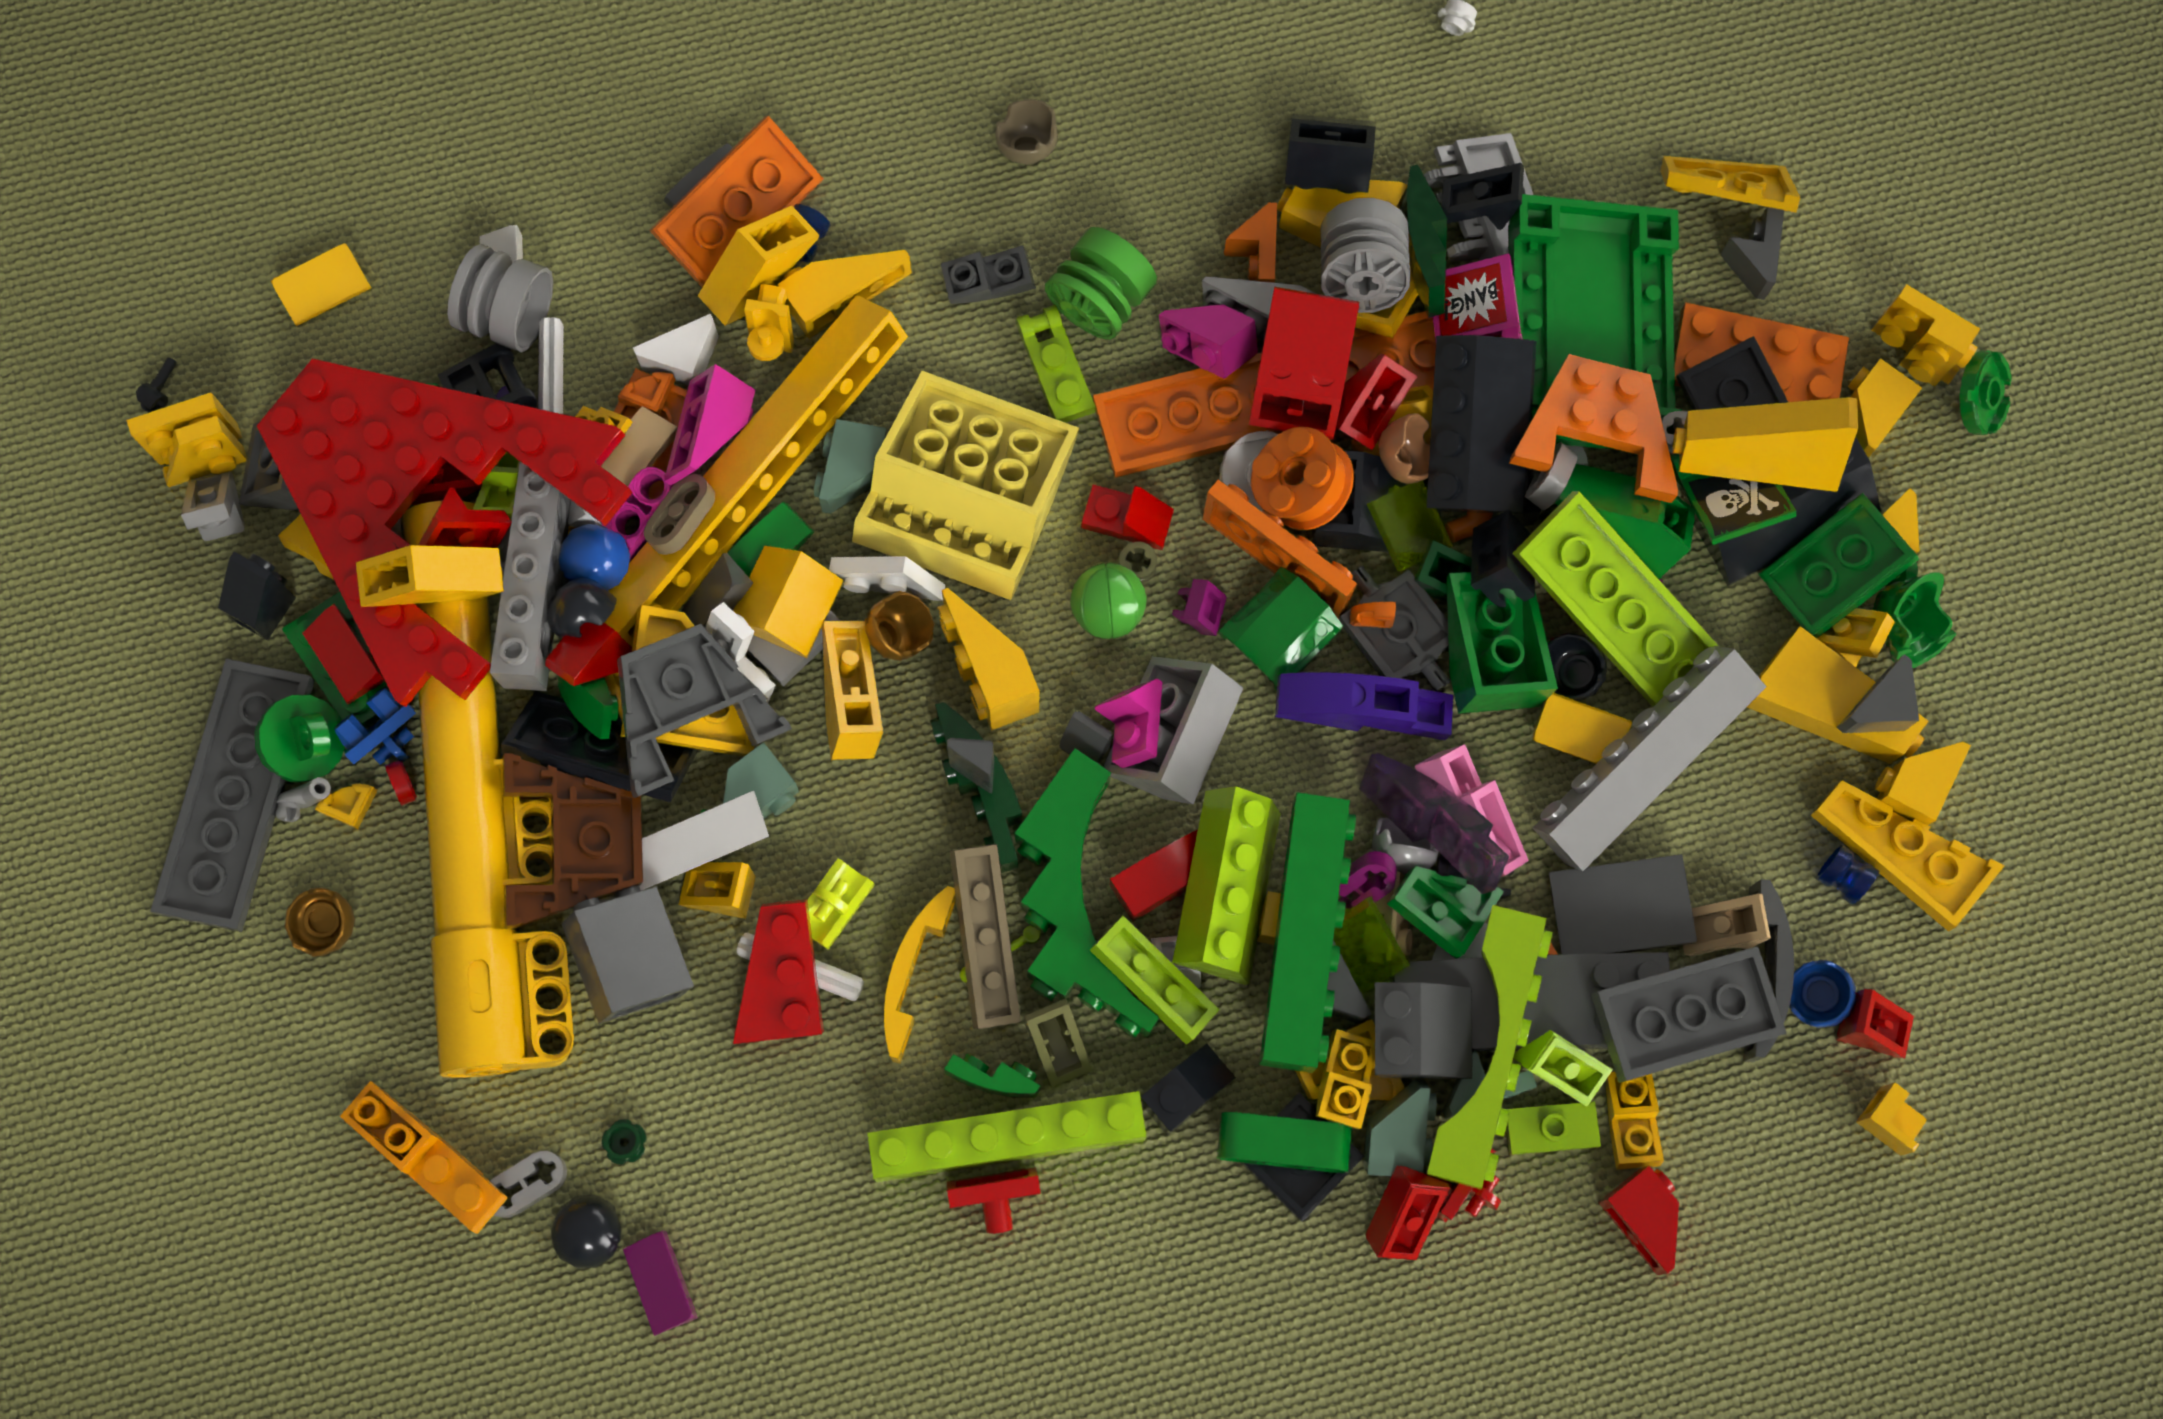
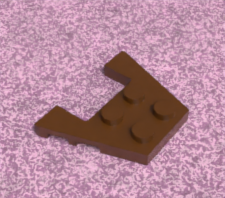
M504 753L503 797H549L551 799L552 885H506L504 888L505 929H513L573 909L574 905L591 898L602 899L628 887L641 886L643 883L641 795L633 798L630 791L587 777L582 779L557 771L556 767L549 765L544 767L523 760L521 756Z

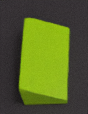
M1552 1030L1527 1044L1526 1047L1519 1049L1513 1057L1527 1070L1585 1106L1589 1105L1613 1071L1609 1066Z

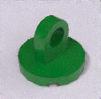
M312 695L287 696L273 702L265 710L261 720L258 721L254 731L256 752L262 764L270 772H274L277 776L282 777L281 779L289 782H309L317 777H323L329 774L340 762L345 746L341 743L334 730V727L341 722V718L338 712L322 699Z

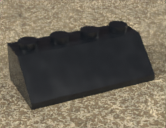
M1481 335L1436 336L1426 508L1444 512L1503 513L1509 509L1512 513L1526 514L1527 498L1525 495L1528 490L1529 468L1509 463L1510 457L1532 420L1537 341Z
M1856 436L1837 492L1782 485L1796 510L1797 517L1712 545L1695 513L1694 526L1727 586L1770 566L1862 493L1881 512L1871 463Z

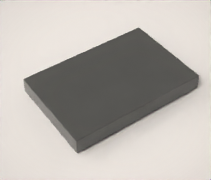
M1682 854L1587 867L1584 871L1570 869L1549 872L1561 955L1629 953L1697 943Z

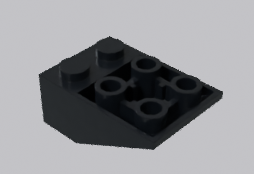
M1292 114L1285 185H1295L1301 189H1335L1342 193H1368L1375 146L1376 126L1374 122Z
M1344 450L1349 456L1354 470L1352 492L1346 505L1335 518L1325 525L1312 529L1311 542L1315 546L1392 552V550H1389V548H1392L1394 550L1393 553L1397 550L1396 553L1404 552L1405 554L1420 555L1423 533L1419 537L1421 539L1419 554L1390 545L1392 530L1403 533L1401 529L1393 527L1394 525L1397 526L1393 520L1387 545V540L1384 539V536L1388 538L1386 532L1389 528V522L1387 525L1381 521L1383 517L1384 521L1387 519L1384 515L1386 512L1381 507L1378 510V504L1385 497L1387 498L1381 505L1412 541L1433 519L1435 525L1431 523L1429 527H1437L1435 528L1436 541L1439 542L1441 511L1429 508L1427 510L1408 488V486L1413 490H1418L1419 488L1420 492L1418 493L1422 495L1419 498L1423 499V502L1425 501L1427 505L1428 478L1417 483L1405 484L1397 481L1388 473L1380 456L1366 452ZM1406 489L1407 491L1401 496V498H1400V499L1395 503V505L1389 510V508L1391 507V505L1397 500V498H1398V497L1403 493V491ZM1398 491H1400V492L1397 494V496L1391 501V503L1386 507V504L1392 499V497H1393ZM1409 492V494L1406 496V498L1400 503V505H1399V506L1394 510V512L1392 513L1391 511H1392V510L1396 507V505L1402 500V498ZM1410 495H1412V496L1410 497V499L1404 504V506H1403V507L1398 511V513L1394 516V513L1400 508V506L1406 501V499H1407ZM1413 498L1425 510L1417 520L1405 509ZM1413 501L1407 509L1415 517L1416 513H1414L1411 510L1412 505H1416L1418 507V510H1421V508L1415 501ZM1370 506L1380 512V513H1379V516H1378V518H1377V520H1376V516H1377L1378 513H1377L1376 511H1374L1373 509H1371ZM1406 511L1403 517L1400 520H1398V518ZM1427 513L1426 517L1420 522V524H1419V525L1415 528V530L1410 534L1411 530L1416 526V524H1417V523L1422 519V517ZM1407 514H1409L1405 521L1401 523V521L1407 516ZM1428 516H1430V518L1426 521V523L1421 527V529H1420V530L1415 534V536L1413 537L1412 535H1413V534L1417 531V529L1423 524V522L1428 518ZM1410 517H1412V518L1410 519V521L1404 526V524L1406 523V521H1407ZM1414 520L1412 525L1408 529H1406L1407 526ZM1380 523H1383L1384 525L1387 526V527H1384L1385 532H1383L1382 530H1380V528H1382L1381 525H1380ZM1427 528L1425 530V534L1434 536L1432 529ZM1393 532L1392 544H1395L1394 537L1398 534L1397 532ZM1403 534L1395 538L1396 541L1408 540V537ZM1428 536L1423 546L1422 555L1425 554L1430 541ZM1413 544L1414 546L1407 545L1404 547L1416 552L1418 550L1415 544Z

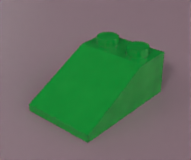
M1471 572L1450 573L1447 576L1449 673L1458 714L1536 708L1558 689L1536 592L1535 597L1523 601L1515 595L1512 589H1501L1499 593L1506 598V607L1503 608L1493 604L1480 589L1475 590L1471 586Z

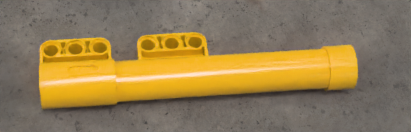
M442 501L427 502L406 510L402 516L403 536L406 542L410 545L419 544ZM463 501L468 510H473L475 503ZM488 596L477 600L415 604L491 663L493 653ZM490 671L466 700L456 695L434 676H431L418 693L435 937L430 941L439 1075L447 1078H471L559 1066L567 1060L574 1042L568 958L565 942L554 932L518 933L513 929H505L504 888L506 885H552L551 799L549 797H503V759H500L495 679L490 674ZM539 816L544 819L547 828L540 833H531L524 828L522 822L527 817ZM532 859H543L550 865L551 871L545 876L536 877L527 871L526 864ZM547 945L556 951L558 958L552 964L541 965L533 958V950L538 946ZM552 989L559 994L561 1004L552 1010L544 1009L536 1001L537 993L541 990ZM549 1033L557 1034L564 1041V1050L555 1055L547 1054L540 1048V1038Z

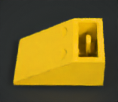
M949 588L943 589V605L937 607L941 617L939 622L947 642L955 641L957 644L953 646L956 655L955 662L963 682L968 680L972 682V685L969 686L972 695L970 699L978 720L987 719L992 731L1039 713V688L1024 651Z

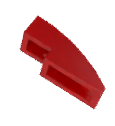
M1198 829L1110 878L1109 886L1132 922L1164 902H1170L1186 892Z

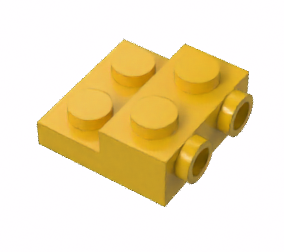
M1906 284L1879 317L1871 331L1878 334L1886 344L1906 351L1907 353L1899 365L1908 370L1909 374L1916 380L1928 382L1935 387L1940 381L1949 384L1959 369H1963L1978 348L1972 342L1980 328Z

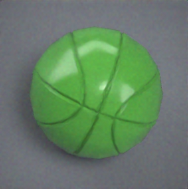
M1101 563L1087 569L1080 575L1074 584L1070 605L1077 623L1088 634L1102 639H1116L1127 635L1137 627L1146 609L1147 597L1140 579L1129 568L1115 563Z

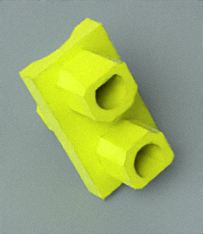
M837 858L808 899L812 939L827 950L830 949L875 886L873 881L851 868L839 858Z

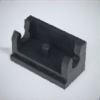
M1509 509L1474 527L1472 538L1471 586L1475 590L1480 589L1493 604L1503 608L1506 607V598L1499 593L1501 589H1512L1515 595L1523 601L1535 597L1534 576L1512 554L1531 533Z

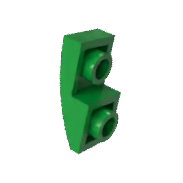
M782 502L758 522L728 554L744 573L750 577L764 546L798 551L815 531L786 502Z
M558 676L559 691L572 714L599 739H609L611 721H617L618 700L615 694L610 695L605 677L572 686Z
M966 1053L963 1059L953 1054L944 1068L945 1074L953 1079L991 1094L1016 1098H1036L1040 1091V1085L1034 1082L1037 1074L1014 1061L1011 1067L1001 1062L993 1077L986 1074L989 1069L988 1065Z

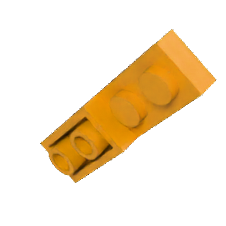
M370 1081L340 1115L347 1124L400 1171L409 1175L470 1231L478 1234L507 1200L508 1197L484 1177V1173L374 1082Z

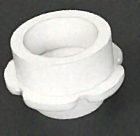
M1448 0L1445 8H1441L1438 11V17L1442 19V28L1452 35L1461 36L1464 32H1471L1476 25L1474 19L1477 11L1465 1Z

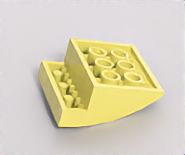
M921 371L875 456L871 491L855 518L852 542L892 557L906 556L924 569L1012 600L1056 496L1073 450L1079 427Z

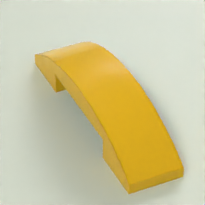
M947 886L924 907L907 931L893 961L885 994L884 1029L889 1056L893 1062L901 1064L915 1023L912 1015L900 1012L926 934L930 933L944 938L956 903L955 889L953 887Z

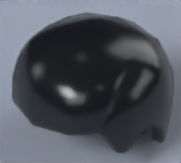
M580 577L571 580L558 589L550 600L547 608L549 627L559 638H563L565 635L580 638L582 636L580 631L582 624L588 622L602 625L606 622L615 608L617 598L598 582L590 578Z
M1566 633L1552 638L1548 643V648L1558 687L1554 693L1576 701L1594 696L1606 680L1607 664L1604 653L1590 638L1583 635Z
M594 1194L575 1196L560 1207L551 1226V1240L557 1255L562 1261L577 1269L597 1268L613 1257L621 1241L622 1229L615 1207L609 1201Z

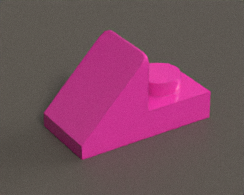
M1158 678L1124 690L1094 707L1097 712L1115 723L1111 761L1121 768L1157 757L1163 684Z

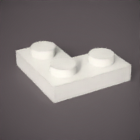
M723 602L711 611L705 629L739 666L737 669L754 688L758 687L767 697L766 702L768 703L776 685L770 680L764 670L756 667L745 657L755 631L741 615L733 612Z

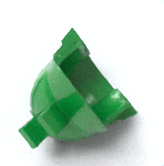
M1914 563L1881 589L1876 596L1873 607L1874 611L1888 612L1895 621L1885 641L1886 646L1889 647L1892 661L1895 662L1905 654L1912 660V668H1916L1934 658L1945 649L1957 634L1951 630L1953 626L1952 620L1939 604V597L1944 586L1943 574L1932 572L1917 577V563Z

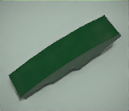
M1416 164L1410 166L1406 195L1409 262L1416 290L1428 318L1445 313L1444 281L1446 279L1447 217L1420 167Z

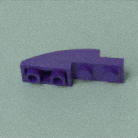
M1329 672L1283 673L1278 676L1275 717L1352 731H1359L1363 726L1439 740H1446L1452 735L1453 694L1419 689L1418 681L1376 675Z

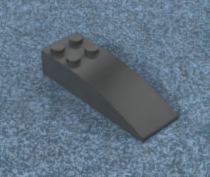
M1669 953L1547 955V959L1537 957L1534 974L1542 976L1536 1003L1527 1001L1523 1015L1524 1019L1532 1020L1526 1045L1552 1030L1580 1049H1608L1591 993L1670 971ZM1483 958L1392 963L1393 982H1423L1471 987L1472 1051L1496 1050L1499 1032L1498 999L1491 973ZM1516 1045L1515 1051H1518L1523 1047Z

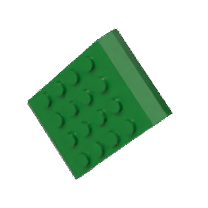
M1522 194V204L1509 220L1508 253L1512 260L1522 338L1537 341L1532 419L1569 354L1651 374L1661 418L1670 412L1682 411V409L1675 408L1672 255L1679 250L1678 210ZM1673 425L1666 429L1668 434L1674 435ZM1556 435L1555 444L1562 442L1568 446L1613 449Z

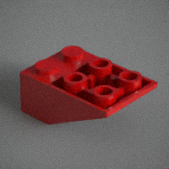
M1274 287L1249 425L1281 431L1296 427H1309L1322 432L1331 440L1334 439L1359 301Z

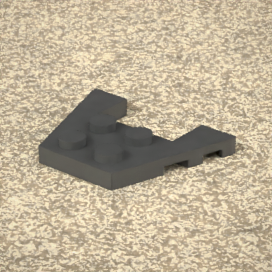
M702 624L630 652L617 659L630 787L633 798L674 781L656 741V737L731 705L735 707L752 747L792 729L790 723L783 715L779 716L766 702L767 697L759 688H754L737 669L739 666Z

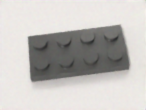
M1758 946L1591 993L1619 1083L1787 1034Z

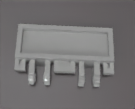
M1511 133L1456 140L1452 145L1437 146L1434 150L1439 166L1451 164L1456 166L1432 169L1425 173L1424 177L1430 188L1443 187L1444 179L1522 163ZM1524 170L1522 194L1533 195ZM1443 192L1435 195L1441 207ZM1487 216L1459 221L1464 239L1481 237V239L1453 244V246L1447 249L1448 259L1452 262L1476 258L1484 260L1508 254L1509 221L1502 230H1498Z

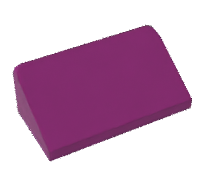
M659 1231L623 1248L654 1336L698 1318L666 1231Z

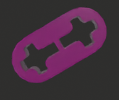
M1379 851L1368 852L1351 863L1347 885L1340 884L1339 895L1342 897L1338 901L1346 903L1344 919L1357 916L1394 889L1397 865L1390 855ZM1369 871L1374 873L1370 878H1368ZM1382 871L1384 873V877L1380 876L1377 873H1380ZM1353 892L1351 900L1348 897H1346L1348 894Z

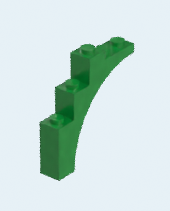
M1075 748L1015 832V842L1020 845L1017 851L1036 865H1039L1041 861L1047 863L1021 901V910L1026 912L1023 918L1043 933L1048 928L1054 931L1027 970V977L1033 981L1030 988L1046 1000L1052 1002L1055 997L1060 1000L1067 999L1073 988L1080 992L1077 998L1083 1004L1096 1012H1099L1103 1007L1117 1017L1114 1024L1121 1030L1135 1038L1139 1033L1148 1038L1158 1023L1159 1017L1135 998L1121 980L1090 951L1097 942L1093 936L1083 902L1081 879L1083 844L1093 812L1110 783L1111 772Z

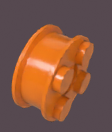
M1296 427L1281 432L1264 446L1252 464L1251 487L1255 500L1262 509L1278 517L1284 525L1292 529L1310 530L1325 525L1340 513L1352 492L1354 470L1349 456L1342 448L1332 443L1322 432L1313 428Z

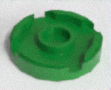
M1980 350L1972 356L1965 367L1959 398L1963 425L1969 433L1975 435L1994 434L2006 420L2011 400L2010 396H2004L2005 385L2011 386L2012 376L2009 364L2000 352Z

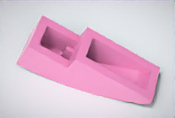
M1465 744L1438 752L1414 766L1428 795L1443 819L1468 850L1498 878L1506 876L1529 861L1496 781L1481 783Z

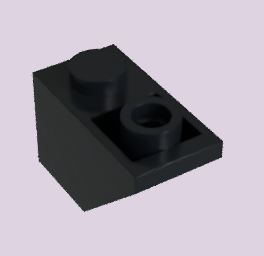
M234 551L229 558L218 609L233 622L268 641L296 597L285 587L288 580L275 572L276 568L272 564L255 554H252L247 559Z

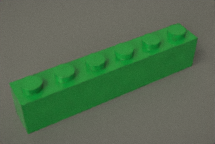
M1297 792L1292 802L1259 1065L1313 1073L1318 1068V1062L1326 1063L1329 1035H1322L1324 1017L1331 1018L1335 991L1327 989L1329 972H1337L1340 957V946L1333 945L1335 928L1342 929L1346 905L1345 902L1338 901L1340 884L1347 885L1351 866V858L1343 857L1345 840H1353L1356 825V815L1349 814L1350 800Z

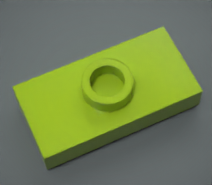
M1595 1101L1590 1102L1588 1106L1582 1103L1508 1109L1510 1114L1506 1126L1509 1156L1601 1147Z

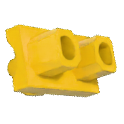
M761 284L758 299L746 300L744 312L749 333L747 346L750 354L760 361H771L778 358L783 351L788 353L793 351L795 342L789 306L785 305L787 292L784 287Z

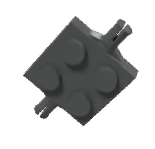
M1364 566L1354 570L1351 573L1353 575L1352 580L1357 583L1356 586L1363 594L1358 605L1370 602H1396L1395 620L1391 628L1352 626L1350 624V610L1339 618L1345 631L1379 676L1405 679L1410 675L1422 672L1436 692L1440 691L1442 687L1447 686L1451 680L1436 663V660L1442 652L1449 648L1448 620L1427 592L1414 581L1415 577L1411 571L1407 570L1393 581L1377 585Z

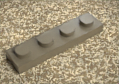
M997 844L951 850L950 859L973 1028L983 1029L1021 1022Z

